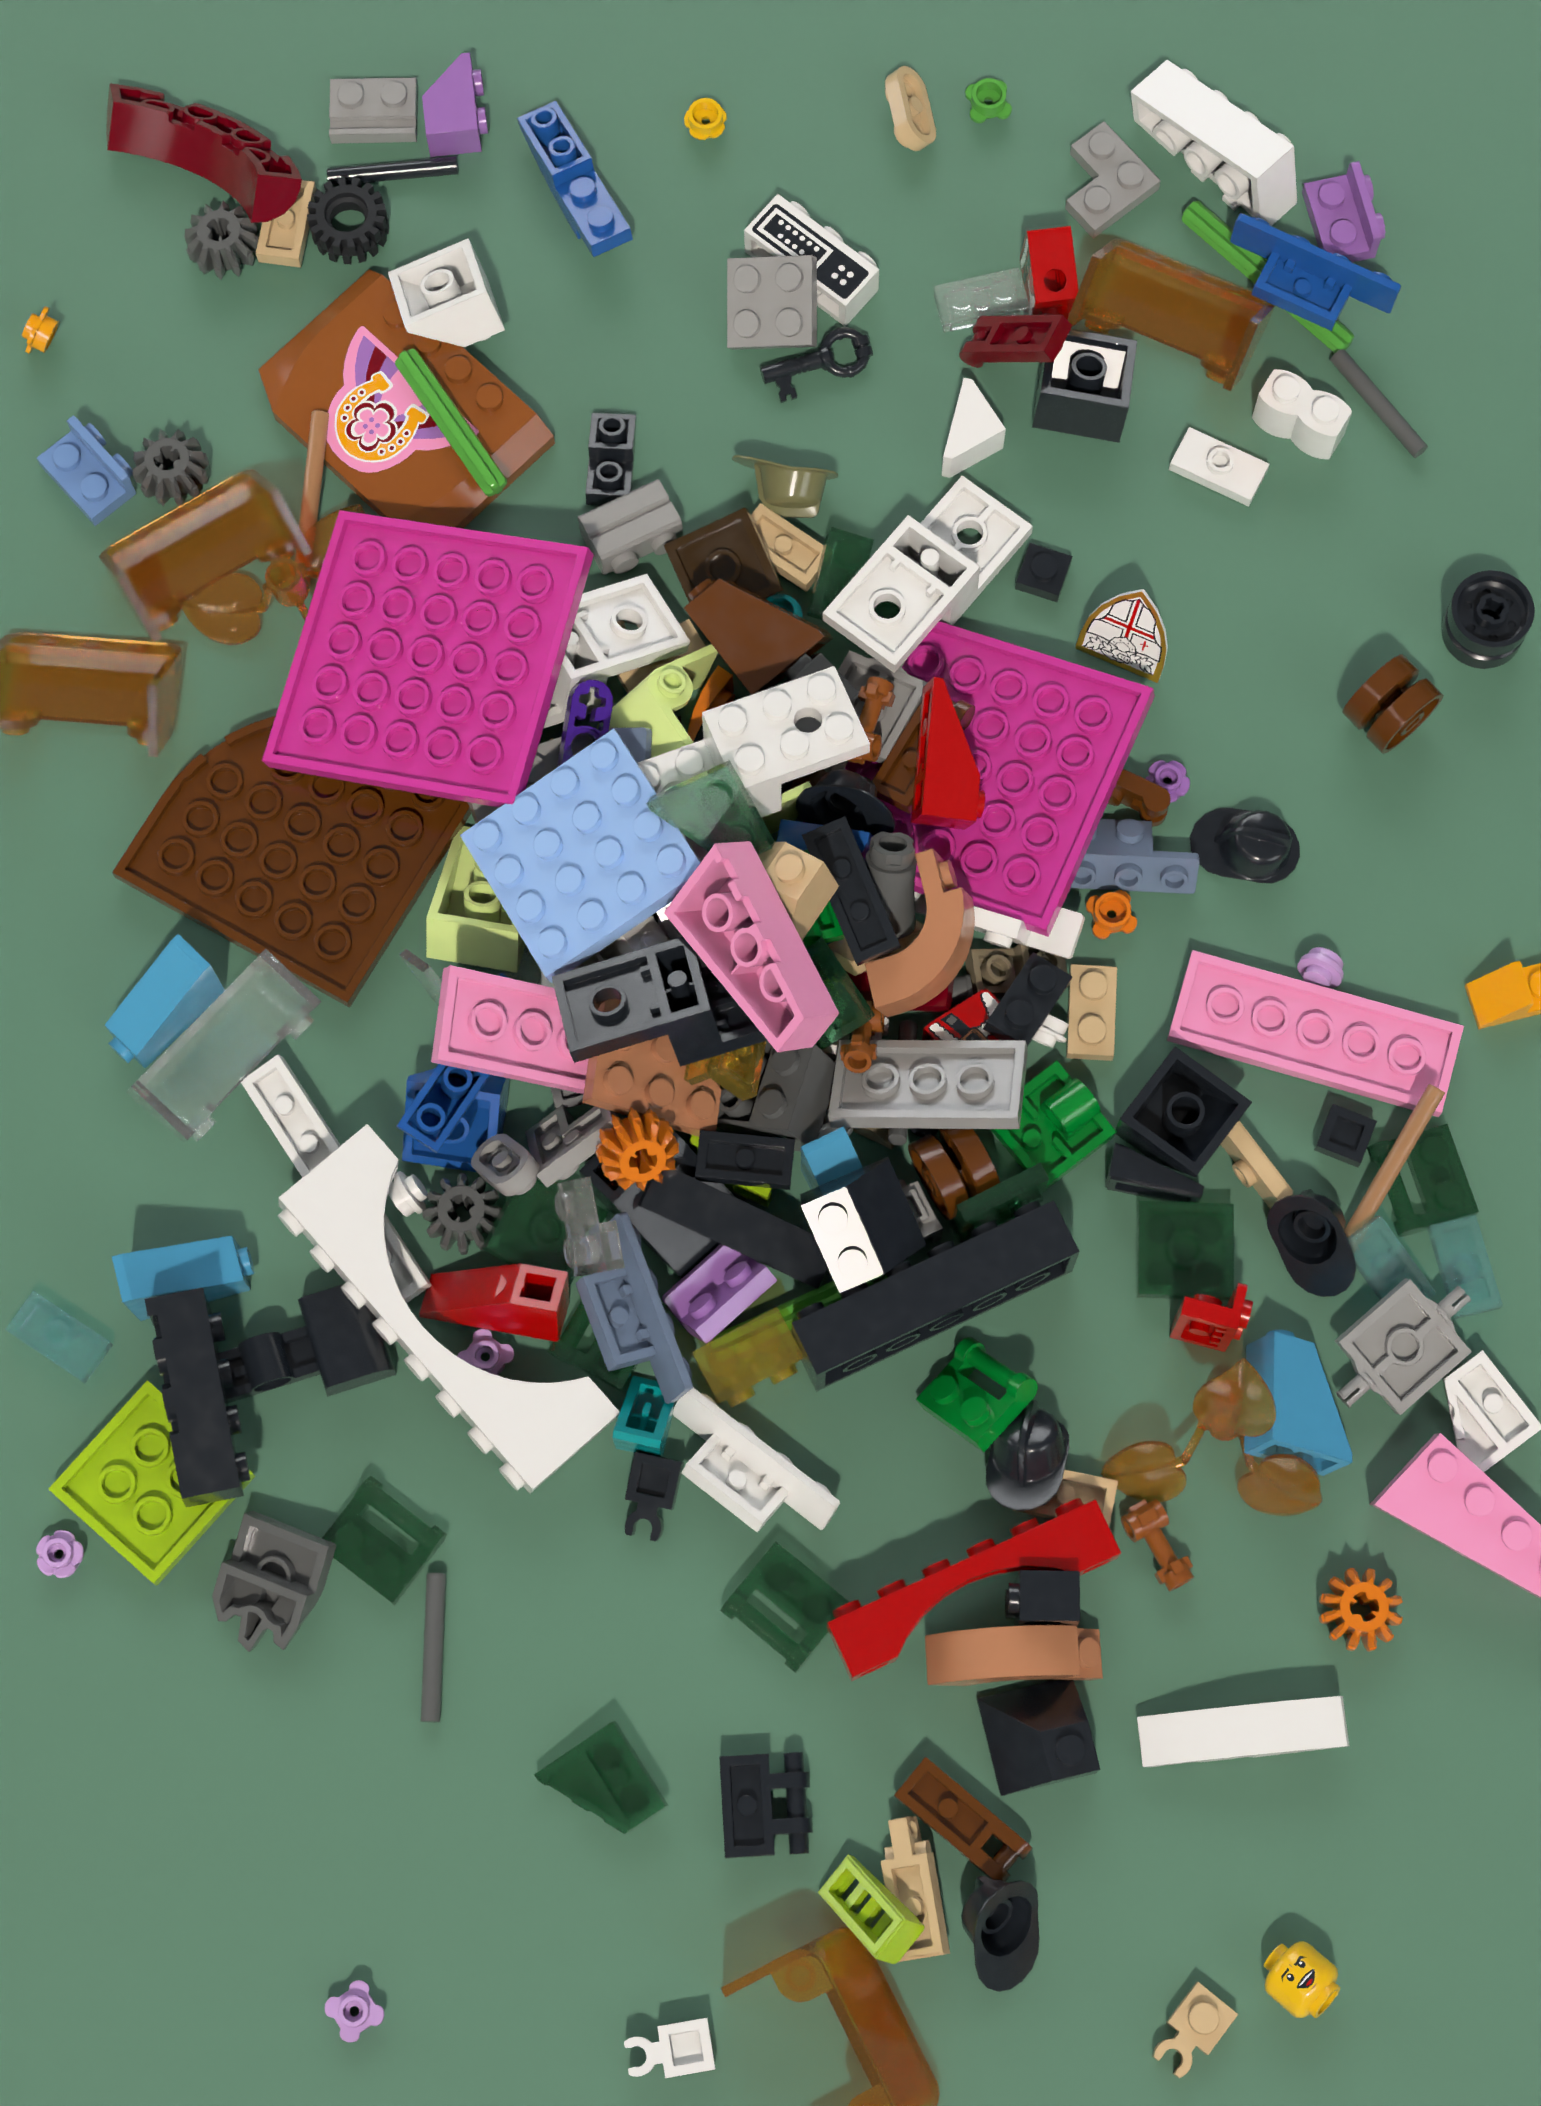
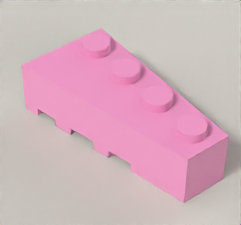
M752 842L715 843L667 907L664 914L777 1053L811 1048L839 1015V1012Z
M1441 1433L1434 1434L1370 1505L1541 1599V1525Z

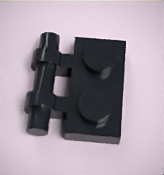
M803 1752L784 1753L785 1773L770 1774L769 1754L720 1756L725 1859L775 1856L774 1835L789 1836L790 1855L809 1854L808 1833H813L812 1817H807L805 1788H810L809 1772H804ZM786 1789L787 1818L773 1819L771 1790Z

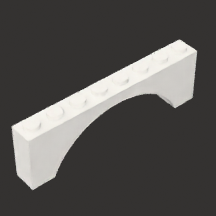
M366 1124L279 1197V1207L283 1211L278 1214V1217L295 1237L303 1233L313 1244L314 1247L309 1253L325 1272L328 1273L334 1269L346 1282L340 1288L347 1298L358 1309L366 1305L377 1319L372 1325L389 1345L397 1341L408 1353L404 1362L420 1381H424L428 1377L440 1390L435 1397L441 1406L453 1418L460 1413L472 1428L467 1434L474 1444L484 1454L492 1450L503 1462L504 1465L499 1468V1471L508 1483L517 1491L524 1487L531 1494L613 1422L620 1412L589 1376L571 1381L536 1383L512 1380L494 1375L472 1366L451 1353L421 1325L409 1309L393 1277L384 1237L385 1205L391 1183L398 1169L399 1159L371 1127Z

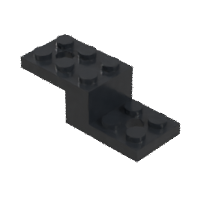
M684 937L552 976L569 1052L574 1063L665 1035L669 1036L680 1067L767 1041L707 966H701L698 954ZM606 1000H621L618 1007L612 1011H598L599 1006Z

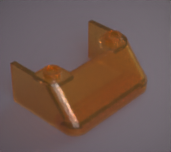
M1113 239L1092 255L1067 320L1075 326L1082 319H1085L1084 325L1103 334H1108L1110 329L1125 327L1201 359L1200 364L1207 369L1205 375L1213 381L1224 384L1223 388L1231 391L1242 379L1275 305L1251 295L1252 292L1150 249L1126 240Z
M250 469L230 477L106 548L99 555V558L143 630L153 642H156L162 638L159 633L160 631L171 627L178 621L177 614L182 609L180 604L182 601L256 559L259 562L270 561L271 565H277L291 558L295 554L294 548L304 556L312 553V550L278 488L256 470Z
M18 632L5 635L0 640V729L7 735L27 734L30 731L29 728L36 726L40 720L127 726V734L136 738L138 744L148 746V756L158 757L174 730L182 672V648L178 645L164 642Z
M848 1927L832 1930L721 1987L724 1996L727 1998L772 1975L779 1991L786 1998L795 2002H806L826 1992L872 2085V2088L855 2096L848 2106H937L940 2096L937 2080L877 1960Z

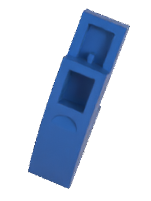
M554 101L518 117L517 120L521 131L553 196L576 237L583 239L592 256H598L633 240L628 223L595 172L591 156L558 103Z
M503 973L500 974V976L509 978ZM438 1064L396 1127L435 1153H438L491 1075Z

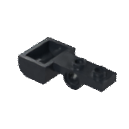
M342 1285L298 1299V1303L305 1323L304 1327L284 1333L269 1332L244 1340L236 1348L219 1353L220 1360L229 1358L234 1387L225 1388L227 1402L231 1403L317 1375H321L327 1397L395 1376L396 1372L387 1343L372 1325L377 1318L366 1305L358 1309L340 1288Z

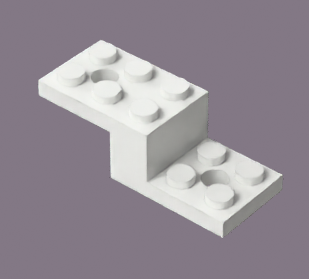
M961 476L921 523L909 515L901 522L823 612V621L895 673L939 621L950 625L956 623L1032 534L1033 526L967 478ZM972 528L977 530L982 538L975 544H964L958 539L957 534L963 529ZM890 601L899 607L900 612L893 618L885 619L878 616L874 609L879 603Z
M648 574L582 594L544 728L564 722L568 696L576 684L586 680H598L606 685L608 677L687 652L690 640ZM625 620L630 624H636L639 629L626 630L617 622ZM590 688L588 694L580 695L579 703L586 705L587 715L591 713L593 708L600 707L601 699L595 698L594 689Z
M835 666L702 712L703 740L638 762L682 833L686 835L716 820H719L725 831L781 811V784L870 753V742ZM803 717H813L821 723V726L814 732L806 733L797 729L795 723ZM673 790H682L690 796L689 800L681 806L667 804L664 801V797Z

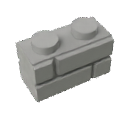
M658 479L578 516L581 536L587 547L594 554L593 558L602 575L612 571L616 574L628 572L638 564V559L652 552L656 555L667 553L664 545L683 536L681 518Z

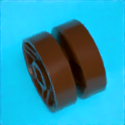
M1403 654L1394 657L1377 670L1355 692L1342 711L1358 730L1371 725L1366 737L1382 754L1391 751L1410 736L1432 714L1444 696L1427 678L1414 683L1419 675V670Z
M939 1129L941 1143L935 1136L929 1133L908 1145L911 1160L923 1186L939 1212L948 1221L971 1209L969 1195L975 1202L982 1204L1002 1193L1001 1183L995 1167L973 1129Z

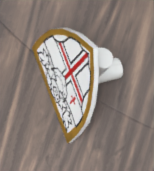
M1140 589L1121 593L1103 602L1096 608L1085 622L1075 648L1158 683L1165 666L1168 644L1166 629L1157 607L1146 591Z

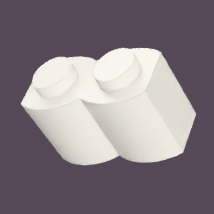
M1274 369L1258 394L1252 419L1265 432L1276 437L1291 439L1304 453L1319 459H1330L1345 434L1352 410L1339 397L1325 391L1313 390L1298 375L1286 370Z

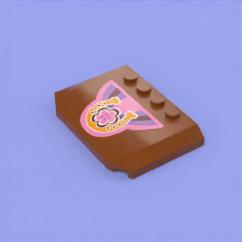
M369 269L258 369L275 420L303 446L308 448L312 411L320 410L329 413L324 465L378 515L464 529L501 493L488 497L480 489L397 369L395 361L399 354L404 350L408 351L412 348L419 352L506 477L507 485L503 488V491L555 444L554 435L536 412L466 349L454 344L408 333L404 326L391 282L382 274Z

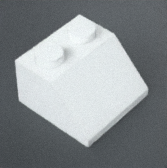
M469 238L388 272L400 314L408 333L466 347L478 341L486 340L492 335L505 330L488 278Z

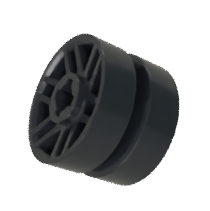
M1487 570L1470 575L1457 587L1442 620L1441 633L1446 648L1458 661L1474 668L1489 669L1507 663L1518 652L1532 626L1535 614L1533 598L1527 587L1508 573Z

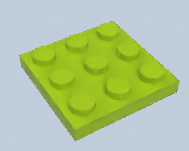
M147 1380L48 1490L147 1579L158 1586L236 1498L186 1508L181 1498L171 1445L170 1432L172 1431L171 1423H168L162 1393ZM250 1470V1480L242 1482L243 1490L255 1477Z

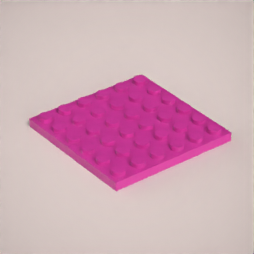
M339 510L262 761L270 768L498 808L504 804L513 805L515 797L526 789L594 554L589 547Z
M939 621L906 659L902 668L909 675L929 682L933 677L943 678L951 700L955 702L964 700L975 706L974 717L970 725L963 731L980 773L979 790L985 791V807L982 817L977 818V821L965 830L911 823L912 812L909 814L881 799L879 800L886 805L894 817L896 824L893 833L901 832L914 840L915 854L934 849L944 861L950 860L957 879V887L951 888V890L962 887L972 897L975 907L1021 920L1025 923L1027 930L1049 937L1154 700V689ZM865 761L864 764L848 762L845 769L873 780L882 764ZM917 865L914 891L925 895Z

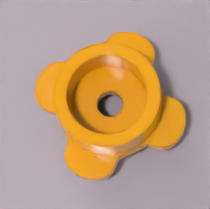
M47 306L44 307L40 316L34 313L31 314L22 332V337L27 339L25 352L28 354L31 353L33 348L45 353L58 329L59 321L48 316L50 308Z

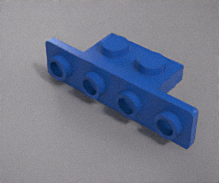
M1240 213L1235 221L1230 242L1268 259L1254 285L1251 295L1330 331L1333 330L1349 296L1383 312L1391 313L1401 285L1392 281L1386 274L1376 271L1372 272L1356 265L1344 255L1327 252L1312 245L1301 236L1290 235L1272 227L1261 218L1249 217Z

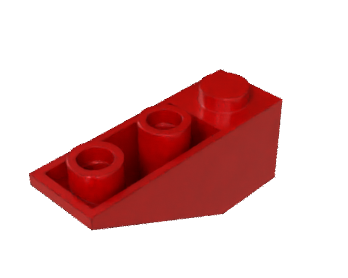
M520 1263L431 1274L429 1281L432 1286L426 1289L419 1317L559 1342L570 1303L568 1272Z

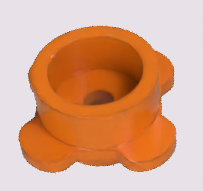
M1116 890L1115 892L1105 893L1100 897L1094 895L1088 899L1086 910L1092 914L1094 921L1092 932L1097 938L1107 939L1110 934L1121 931L1125 934H1130L1136 929L1137 919L1131 915V897L1126 891ZM1109 911H1114L1116 916L1114 918H1109L1107 916V913Z

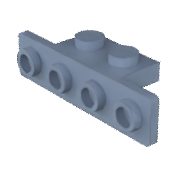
M1101 819L1070 888L1193 894L1196 890L1199 855L1188 852L1153 851L1152 821Z
M627 1212L618 1213L601 1228L602 1236L615 1269L583 1276L575 1284L608 1372L650 1361L665 1402L667 1404L676 1402L693 1388L691 1369L687 1360L681 1355L674 1337L673 1321L669 1314L665 1312L658 1295L656 1276L647 1266L641 1250L640 1234L637 1228L632 1225Z

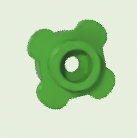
M986 78L966 88L965 97L971 103L970 118L972 121L983 123L986 119L995 117L1003 120L1011 115L1012 106L1006 101L1007 85L1003 81ZM992 100V103L986 104L984 101Z

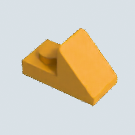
M1515 961L1465 985L1478 1029L1541 1014V963L1522 967L1520 961Z

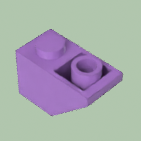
M470 52L461 53L422 96L430 157L482 152L480 134H488L485 107L477 108L476 96H484L481 69L473 70Z

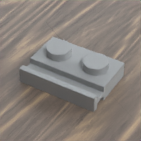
M416 78L330 79L329 137L331 144L417 142L418 85Z

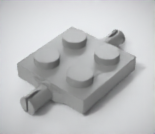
M849 650L838 671L858 692L861 686H866L869 677H880L894 685L893 693L896 696L892 707L885 706V709L881 710L873 733L880 735L882 738V749L876 762L883 764L921 704L923 686L928 682L909 675L902 668L903 664L894 673L876 659L867 658ZM857 695L851 700V703L859 718L865 702L860 701ZM849 761L830 766L824 770L830 772L836 769H845Z
M1405 1278L1334 1340L1351 1360L1354 1371L1357 1374L1343 1388L1336 1392L1337 1396L1350 1408L1352 1404L1370 1389L1379 1394L1396 1414L1401 1415L1472 1352L1457 1335L1453 1322L1450 1319L1468 1302H1471L1469 1295H1466V1292L1457 1285L1452 1292L1437 1304L1426 1298L1411 1279Z

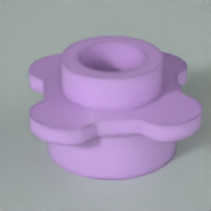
M478 1329L473 1334V1342L467 1350L459 1352L457 1357L488 1373L499 1375L504 1369L505 1364L512 1362L514 1351L509 1344H500L492 1338L490 1330ZM483 1353H488L490 1355V1359L488 1361L481 1360V1355Z
M357 1980L352 1982L347 1992L340 1997H330L325 2004L326 2015L335 2019L340 2027V2037L346 2042L357 2041L362 2031L368 2029L371 2025L378 2026L384 2020L385 2012L383 2007L375 2004V2001L369 1995V1985L364 1981ZM353 2006L359 2008V2014L355 2017L350 2014V2009Z

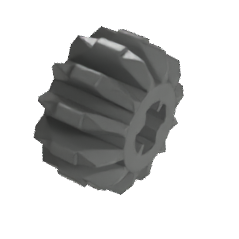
M222 201L219 209L213 211L210 206L205 204V215L191 214L190 223L192 227L185 229L184 238L188 247L186 251L189 259L193 263L198 264L199 270L204 275L214 270L216 276L222 280L226 270H232L239 277L241 272L239 265L253 266V253L256 252L259 240L258 236H256L258 232L256 223L250 222L245 210L241 206L230 211L229 205Z
M160 429L158 433L159 440L153 442L144 437L142 444L145 451L134 452L133 460L136 467L133 468V477L137 483L141 484L140 489L145 497L151 498L155 496L158 504H161L163 507L170 498H174L176 504L182 507L184 495L189 494L198 498L199 490L197 485L208 484L209 477L205 469L208 468L209 460L206 453L201 451L199 441L194 437L186 440L184 432L178 429L171 438H168L166 432ZM174 466L173 469L168 470V467Z
M460 1173L457 1178L458 1186L452 1187L447 1178H442L440 1184L444 1193L441 1195L435 1191L428 1192L427 1199L435 1207L424 1209L422 1216L424 1220L433 1222L426 1230L429 1237L437 1238L442 1236L440 1246L443 1250L448 1251L457 1241L460 1254L466 1255L469 1250L468 1242L474 1240L480 1250L486 1248V1243L482 1236L483 1233L490 1236H498L499 1228L491 1221L503 1218L504 1211L501 1207L492 1206L500 1198L499 1194L495 1189L484 1192L486 1181L482 1177H478L469 1187L467 1175ZM463 1205L471 1216L465 1222H461L460 1217H457L455 1211Z

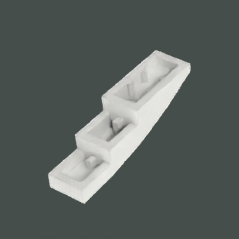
M1343 1696L1229 1706L1137 1717L1143 1767L1210 1762L1244 1757L1254 1758L1349 1746Z

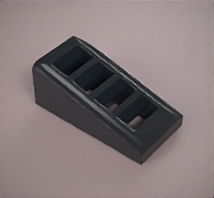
M1114 1144L1105 1183L1107 1190L1194 1208L1198 1206L1203 1195V1185L1122 1144Z

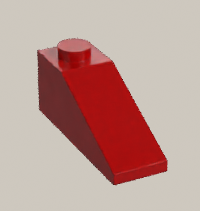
M933 677L923 686L911 823L965 830L974 824L977 818L982 817L985 807V791L979 790L980 773L944 679Z

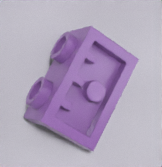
M1351 162L1346 175L1304 183L1302 195L1318 247L1332 254L1344 255L1351 262L1375 258L1380 241L1385 238V224L1381 213H1375L1372 204L1374 197L1373 184L1369 175H1363L1360 162Z
M720 1244L662 1296V1301L689 1334L707 1344L769 1289L777 1279L765 1265Z

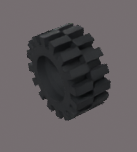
M345 177L337 178L339 183L337 187H333L331 181L323 184L326 193L323 194L317 189L313 194L315 202L309 201L307 207L309 212L307 220L314 244H317L318 250L323 256L328 252L329 259L336 263L339 256H342L344 264L352 265L351 257L353 256L358 257L359 263L365 262V253L368 251L372 257L379 253L377 244L384 247L387 241L385 234H389L388 217L382 196L379 191L374 192L373 185L368 182L362 188L359 178L353 177L351 185H347ZM355 210L365 216L364 223L353 231L342 232L332 226L333 218L343 211Z

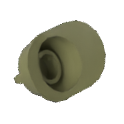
M734 455L732 457L733 461L755 469L759 499L764 506L782 517H816L819 513L826 480L838 477V473L826 469L791 467L741 455Z

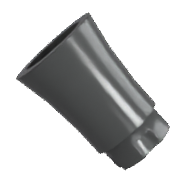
M883 831L871 838L870 850L866 853L865 863L895 934L900 939L910 935L916 927L914 889L917 861L915 848L913 847L914 840L901 832L888 833Z

